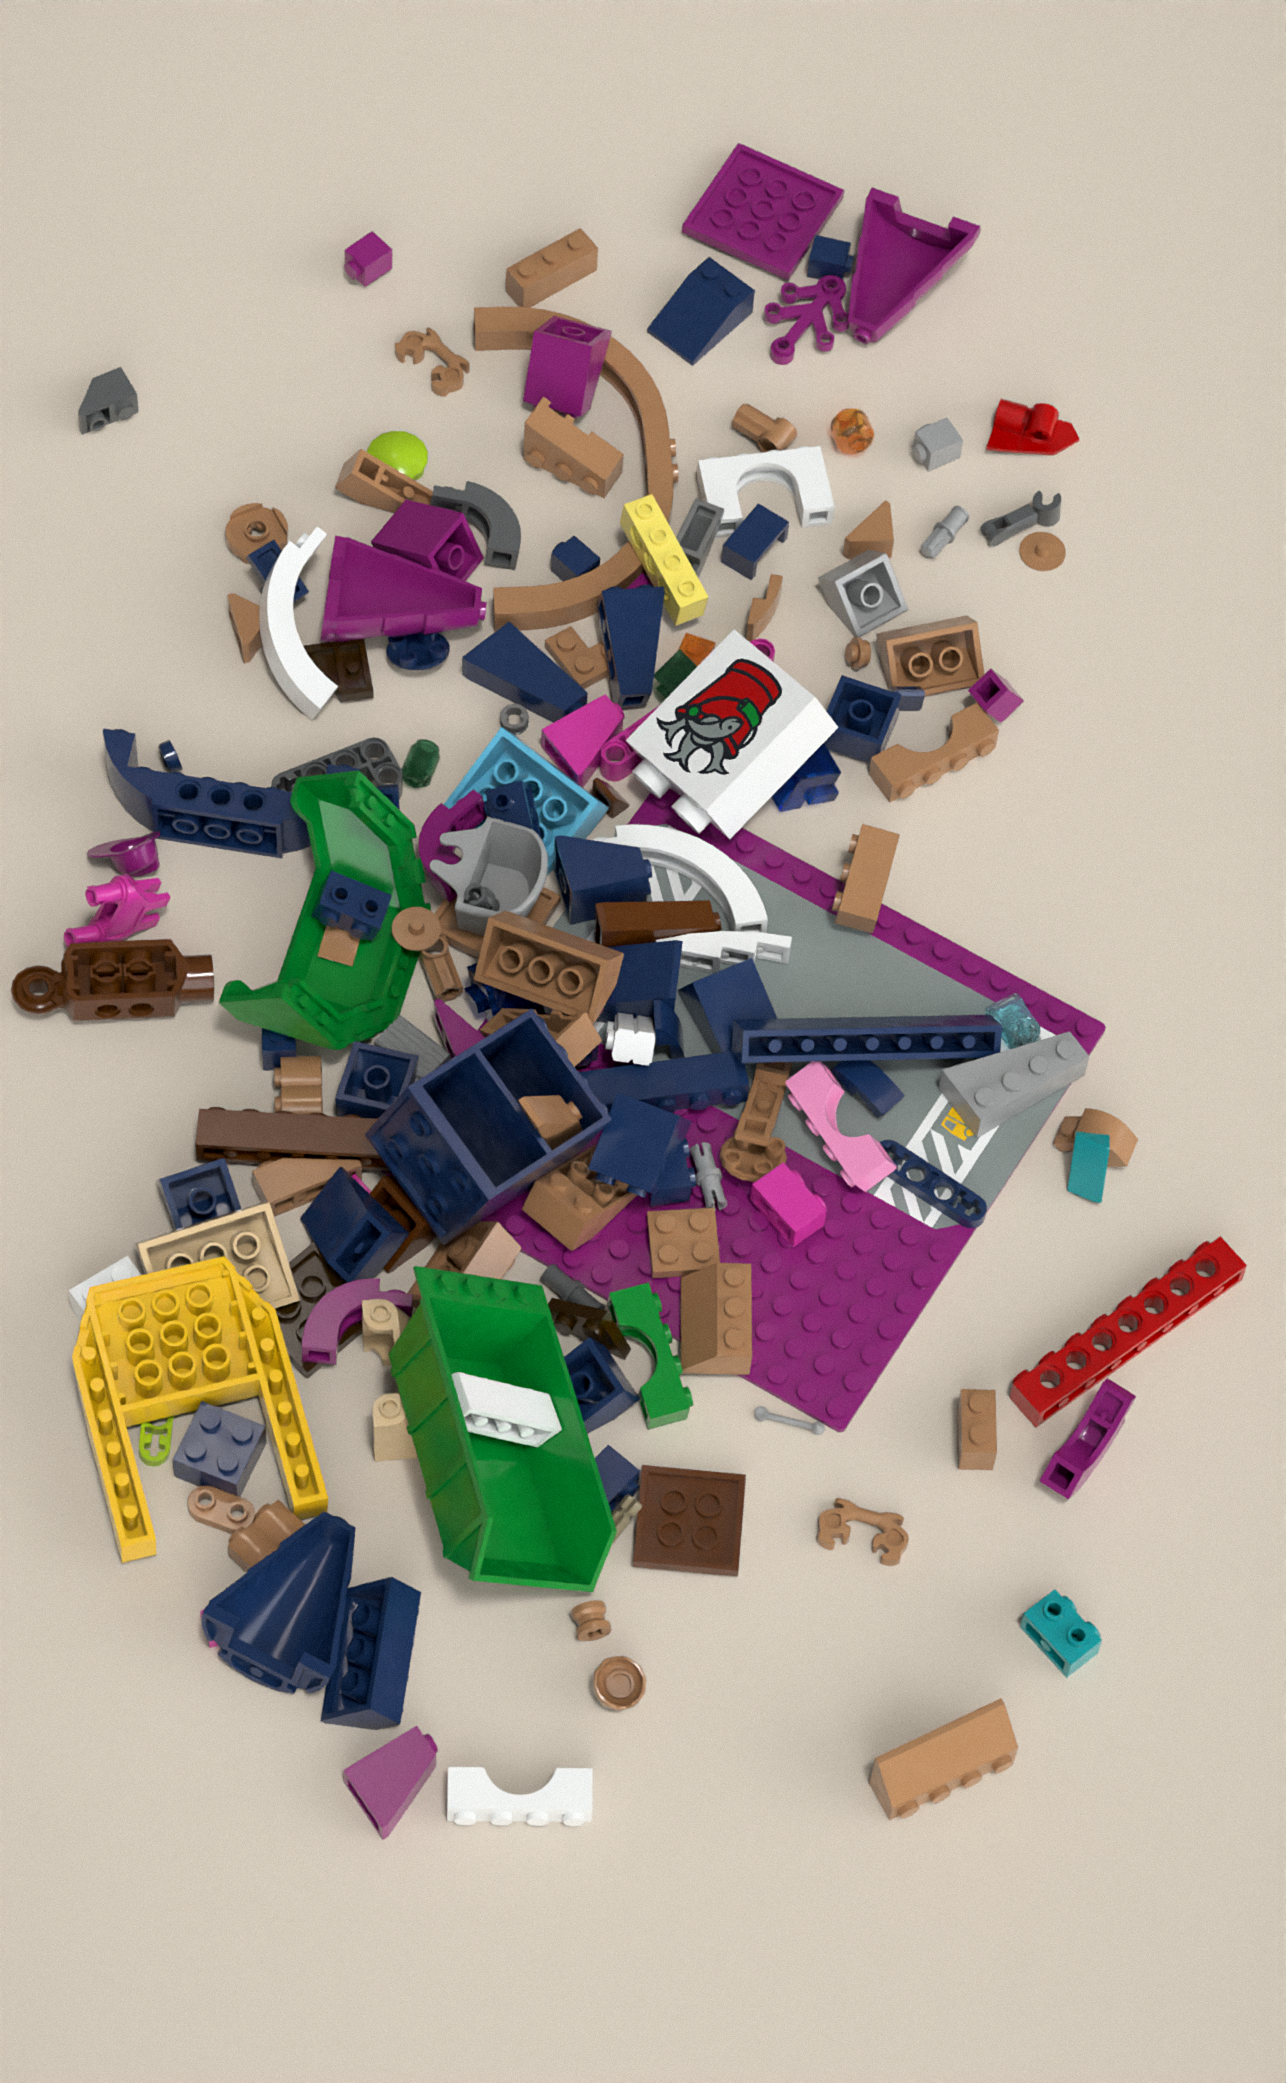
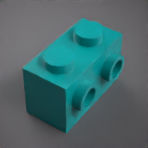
M1056 1589L1023 1613L1020 1628L1066 1678L1098 1654L1102 1642L1098 1629L1091 1622H1085L1077 1613L1074 1603L1067 1596H1061Z

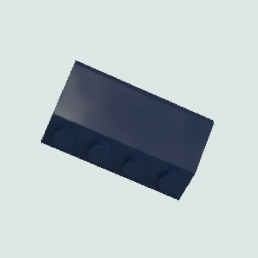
M393 1577L347 1588L345 1616L341 1625L337 1667L326 1685L321 1722L370 1730H378L401 1724L416 1623L419 1614L420 1591Z

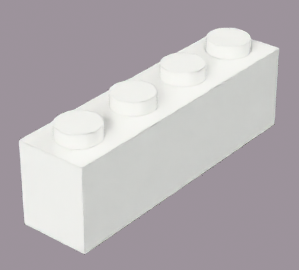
M462 1372L452 1374L468 1432L539 1447L562 1430L549 1394Z

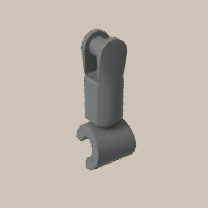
M1039 490L1033 496L1032 507L1027 504L1004 516L988 520L980 527V532L989 537L988 543L990 546H997L1011 536L1036 524L1045 527L1054 526L1060 520V493L1054 495L1051 504L1045 505L1042 504L1043 494Z

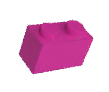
M784 1162L752 1184L750 1200L792 1247H795L824 1226L827 1212L824 1201L819 1195L812 1194L806 1188L801 1175L796 1170L791 1171Z

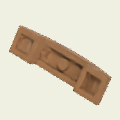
M793 1062L757 1063L754 1080L734 1139L766 1147L769 1145L787 1088L785 1082L789 1079Z

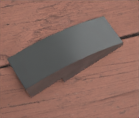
M695 498L676 539L699 578L725 509Z

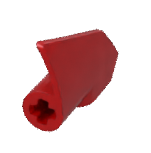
M1000 399L986 449L1011 453L1055 455L1079 442L1080 438L1072 423L1058 420L1059 411L1052 405L1037 403L1031 409L1028 408V405Z

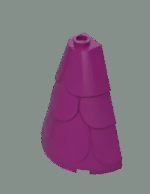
M871 187L865 202L862 234L858 245L856 273L852 276L848 323L853 337L863 344L877 342L913 310L916 305L915 303L942 279L943 275L973 247L980 235L981 227L954 216L948 228L902 212L898 196Z
M335 535L321 641L341 642L383 636H405L419 632L427 635L476 627L478 620H485L487 602L481 601V587L435 568L429 569L398 555L389 554L349 537Z

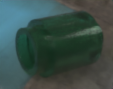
M419 739L410 746L401 768L403 780L408 786L420 788L430 784L440 760V750L434 742Z

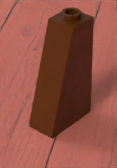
M710 900L602 902L595 904L593 937L595 943L605 947L653 943L659 939L685 934L721 931L719 913L713 912Z

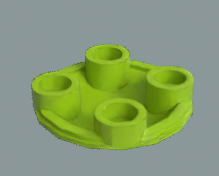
M405 431L383 433L372 440L367 449V453L413 480L420 479L424 475V468L428 462V451L424 443L413 434Z

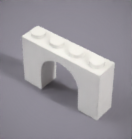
M802 446L797 449L770 450L755 454L742 453L730 457H710L705 460H698L697 483L701 500L725 509L715 539L730 537L742 523L738 493L745 486L758 481L775 482L791 492L796 501L802 528L832 525L835 506L821 446Z

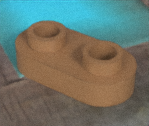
M212 1486L197 1487L188 1497V1511L195 1521L229 1534H233L239 1527L243 1526L246 1528L255 1521V1509L250 1501ZM203 1498H208L211 1500V1503L201 1505L199 1501ZM235 1510L244 1512L241 1517L232 1516V1512Z

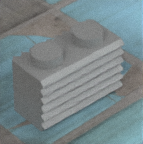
M401 1015L374 1041V1046L418 1055L419 1061L415 1082L451 1060V1054Z

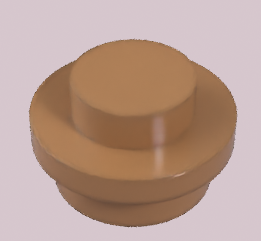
M853 637L845 648L846 661L850 662L853 669L867 666L871 659L870 643L867 640H862L861 637Z

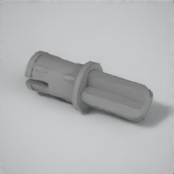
M954 506L942 522H937L934 525V531L921 545V551L925 557L935 558L947 543H952L955 540V534L969 520V514L964 508Z

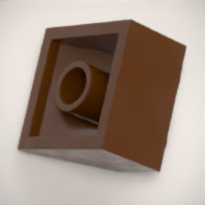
M394 1175L382 1177L370 1192V1195L410 1233L383 1267L387 1273L393 1272L429 1246L437 1236Z

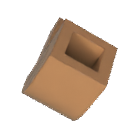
M1085 1108L1082 1116L1064 1117L1053 1144L1059 1151H1073L1076 1132L1106 1134L1110 1137L1107 1167H1127L1138 1139L1128 1126L1115 1116L1101 1110Z

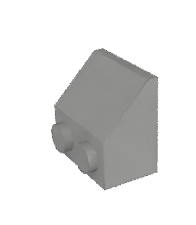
M867 550L818 577L828 606L854 637H860L908 610L888 556L884 552Z

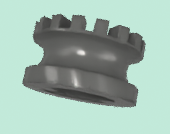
M520 704L505 706L500 713L501 727L514 735L526 731L529 723V715L526 708ZM511 714L519 715L520 723L510 724L509 716Z

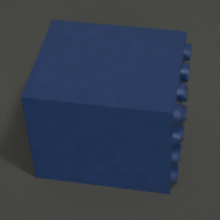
M530 1009L408 1086L364 1135L439 1240L445 1245L532 1188L537 1179L571 1160L612 1118L609 1116L605 1104L597 1099L589 1088L585 1076L578 1072L570 1062L564 1047L557 1044L552 1037L546 1022L537 1016L533 1009ZM560 1095L566 1104L572 1101L583 1117L579 1120L583 1131L554 1150H551L544 1138L540 1136L537 1129L530 1122L528 1116L523 1112L518 1101L522 1097Z

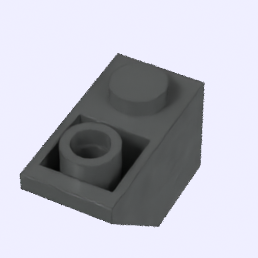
M121 367L92 379L78 411L79 428L82 435L91 431H98L108 424L127 419L139 412L137 393Z

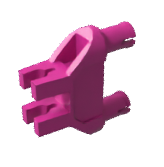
M128 874L114 876L110 883L88 886V889L85 891L87 903L91 907L98 905L100 907L88 925L67 928L66 932H64V942L68 947L70 943L123 941L135 932L155 927L160 919L157 913L145 915V912L167 906L171 897L168 892L161 894L153 893L158 892L162 884L159 878L134 880Z

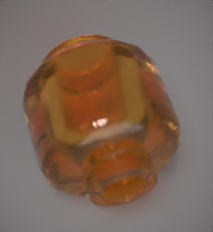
M844 409L831 422V434L836 446L843 453L857 454L863 452L874 440V430L870 420L860 409Z

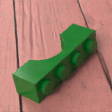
M649 1282L609 1293L607 1307L624 1337L635 1339L643 1344L650 1352L654 1361L655 1372L649 1381L640 1387L638 1394L640 1398L638 1402L647 1430L686 1420L690 1407L693 1406V1399L689 1387H683L679 1376L683 1374L678 1355H672L669 1346L672 1343L670 1328L667 1323L662 1324L659 1312H662V1306L658 1293H652Z

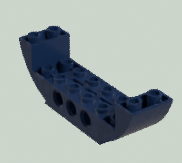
M103 728L106 768L112 790L125 811L139 824L153 832L159 831L161 833L155 839L281 859L284 853L303 850L311 846L307 823L294 811L291 805L290 798L292 792L282 791L275 787L262 788L249 786L244 782L230 783L218 781L212 777L199 778L186 776L180 772L167 773L155 771L148 767H138L135 733H129L123 729L110 730ZM328 764L326 774L360 771V769L345 764Z

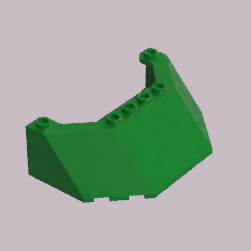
M359 770L297 777L290 801L294 811L307 823L316 869L277 981L253 990L240 980L228 981L223 988L218 1002L239 1021L333 1051L343 1049L354 1041L360 1042L373 1037L376 1033L387 1029L394 1020H397L413 976L419 951L407 950L395 941L392 935V923L398 913L410 907H423L432 911L430 902H424L421 884L426 883L421 858H416L412 841V839L417 838L415 825ZM331 870L392 895L381 929L372 941L360 939L353 966L317 957L326 926L319 919L311 917L322 883Z

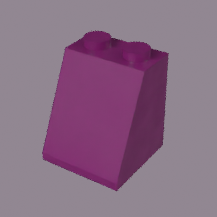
M553 316L537 328L533 335L523 402L531 403L535 408L542 397H545L551 402L548 407L561 411L563 416L568 414L573 418H578L591 409L612 331Z
M407 499L371 541L374 548L389 554L398 555L429 569L435 568L464 581L469 578L484 559L463 513Z

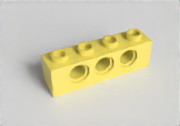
M650 494L624 504L620 525L653 586H664L663 604L675 626L703 616L708 595L653 495Z

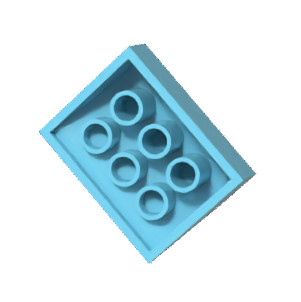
M501 727L444 805L450 809L459 799L465 797L473 789L482 796L485 802L487 801L486 790L518 781L529 784L532 787L543 842L548 853V875L553 870L555 837L562 835L585 839L590 835L609 807L513 733ZM486 819L483 820V821H482L479 825H477L474 829L479 828L480 826H482V825L485 823Z

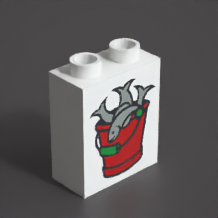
M733 629L626 741L642 759L632 773L653 795L660 799L671 787L681 796L671 806L672 809L694 831L700 834L711 822L725 836L731 839L833 734L838 726L814 695Z

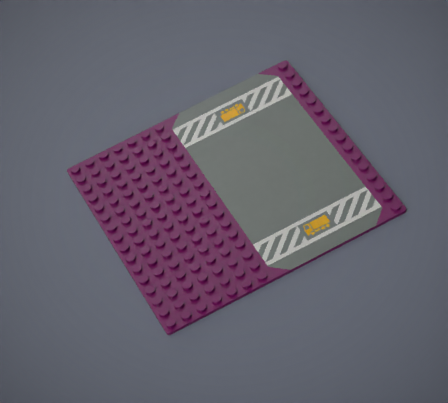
M670 788L660 799L650 792L627 824L666 827L695 836L726 854L747 875L763 902L768 918L767 933L792 937L788 964L755 958L754 963L778 1019L991 1014L1002 1025L1000 1052L1070 1031L1089 1056L1105 1033V1024L882 903L873 934L836 924L838 912L833 911L832 907L837 891L843 893L845 883L742 827L731 839L725 836L711 822L698 834L672 809L671 806L681 796ZM651 865L652 878H649L651 894L647 895V902L710 900L713 912L719 913L721 931H732L724 911L712 895L702 886L681 873ZM565 909L553 928L595 943L593 937L594 920L570 925ZM721 963L719 971L733 965ZM680 967L674 1012L682 1024L685 1057L712 1054L681 999L678 990L714 973ZM505 992L477 1031L482 1035L480 1029L502 1008L535 1009L538 1014L550 1015L554 1009ZM596 1021L593 1025L602 1039V1042L598 1045L597 1061H592L586 1066H575L578 1072L633 1065L634 1063L633 1060H630L629 1063L613 1060L611 1050L605 1049L607 1023ZM655 1038L652 1062L670 1060V1045L657 1046ZM979 1058L871 1060L895 1083L905 1097L884 1115L877 1118L857 1092L851 1096L837 1079L845 1092L837 1106L836 1121L841 1134L844 1136L859 1137L869 1134L879 1142L883 1140L898 1142L985 1200L988 1212L1071 1083L976 1138L938 1088L943 1069ZM811 1061L793 1062L789 1078ZM840 1061L821 1062L828 1066L831 1071ZM745 1063L749 1081L748 1096L754 1080L757 1063ZM787 1086L772 1137H778L785 1142L786 1166L791 1171L796 1170L801 1175L806 1188L812 1194H817L822 1198L827 1210L824 1226L795 1247H792L750 1200L752 1184L755 1182L741 1180L731 1175L722 1166L720 1160L722 1145L734 1136L747 1101H742L732 1106L725 1104L711 1105L702 1110H693L691 1108L676 1110L673 1112L674 1114L692 1121L685 1136L688 1140L689 1152L692 1146L698 1144L701 1156H704L701 1143H710L716 1168L721 1170L722 1180L720 1183L728 1205L719 1211L716 1198H714L720 1263L751 1264L752 1361L750 1375H736L836 1432L845 1431L977 1227L966 1228L961 1226L887 1176L867 1192H864L856 1185L850 1187L840 1174V1171L844 1169L838 1160L832 1161L824 1151L822 1146L826 1142L822 1136H816L805 1123V1120L809 1118L803 1109L799 1111L788 1098L791 1091ZM603 1129L574 1157L597 1145ZM890 1152L888 1155L891 1159H894V1154ZM690 1153V1157L686 1158L688 1168L693 1167L696 1175V1167ZM905 1160L901 1166L898 1165V1171H901L903 1164L906 1162ZM917 1168L910 1169L906 1173L907 1177L912 1181L918 1182L925 1178L924 1172ZM381 1171L387 1176L393 1175L391 1171ZM697 1183L696 1187L691 1188L690 1201L650 1207L648 1194H646L645 1198L637 1195L591 1240L573 1251L568 1249L522 1210L532 1188L481 1220L498 1221L522 1247L520 1252L547 1267L551 1264H556L572 1280H579L584 1284L585 1289L608 1301V1296L611 1292L649 1282L652 1293L657 1292L661 1301L662 1312H659L662 1324L667 1323L672 1338L681 1343V1277L652 1278L647 1211L706 1208L702 1188ZM941 1186L934 1190L935 1195L942 1200L950 1199L953 1196L952 1191L947 1187ZM958 1197L955 1206H953L954 1208L957 1207L958 1202L961 1204V1197ZM977 1208L966 1209L965 1214L968 1216L972 1213L976 1214Z

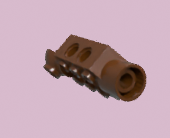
M171 939L70 943L63 954L61 973L46 966L37 965L25 968L12 981L11 993L16 1004L30 1014L42 1015L50 1013L57 1008H64L74 1021L175 1016L181 1002L214 1001L212 955H182ZM39 991L45 994L38 996L32 993Z

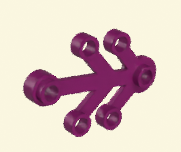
M827 275L820 278L816 285L798 287L791 282L782 285L780 298L785 303L791 304L796 302L797 299L816 298L812 303L782 307L780 304L772 302L765 306L764 319L768 323L775 324L781 320L799 318L784 337H779L772 342L770 358L774 363L786 365L793 361L794 345L812 323L816 334L815 345L817 349L827 352L833 348L834 335L828 331L822 312L827 304H829L833 315L832 327L836 331H846L849 328V313L844 311L841 299L846 294V284L841 278ZM788 291H789V292H793L794 294L789 295V294H786L785 292H788ZM769 312H777L778 314L772 315ZM838 319H842V320H844L845 322H842V323H841V322H838L837 320H838ZM826 339V340H828L829 342H828V343H824V342H822V341H820V340Z

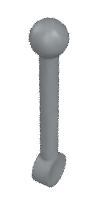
M762 1406L757 1407L754 1412V1417L759 1422L769 1419L812 1430L815 1435H821L825 1430L821 1422L809 1423L769 1413Z

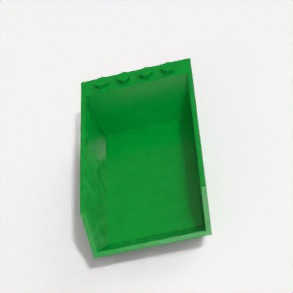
M414 1266L413 1270L421 1294L420 1305L388 1355L392 1365L390 1371L392 1377L396 1379L408 1421V1434L412 1436L427 1488L425 1494L431 1502L443 1544V1557L469 1571L468 1579L472 1581L593 1592L617 1530L543 1286ZM462 1372L549 1394L562 1430L539 1447L468 1432L452 1374Z

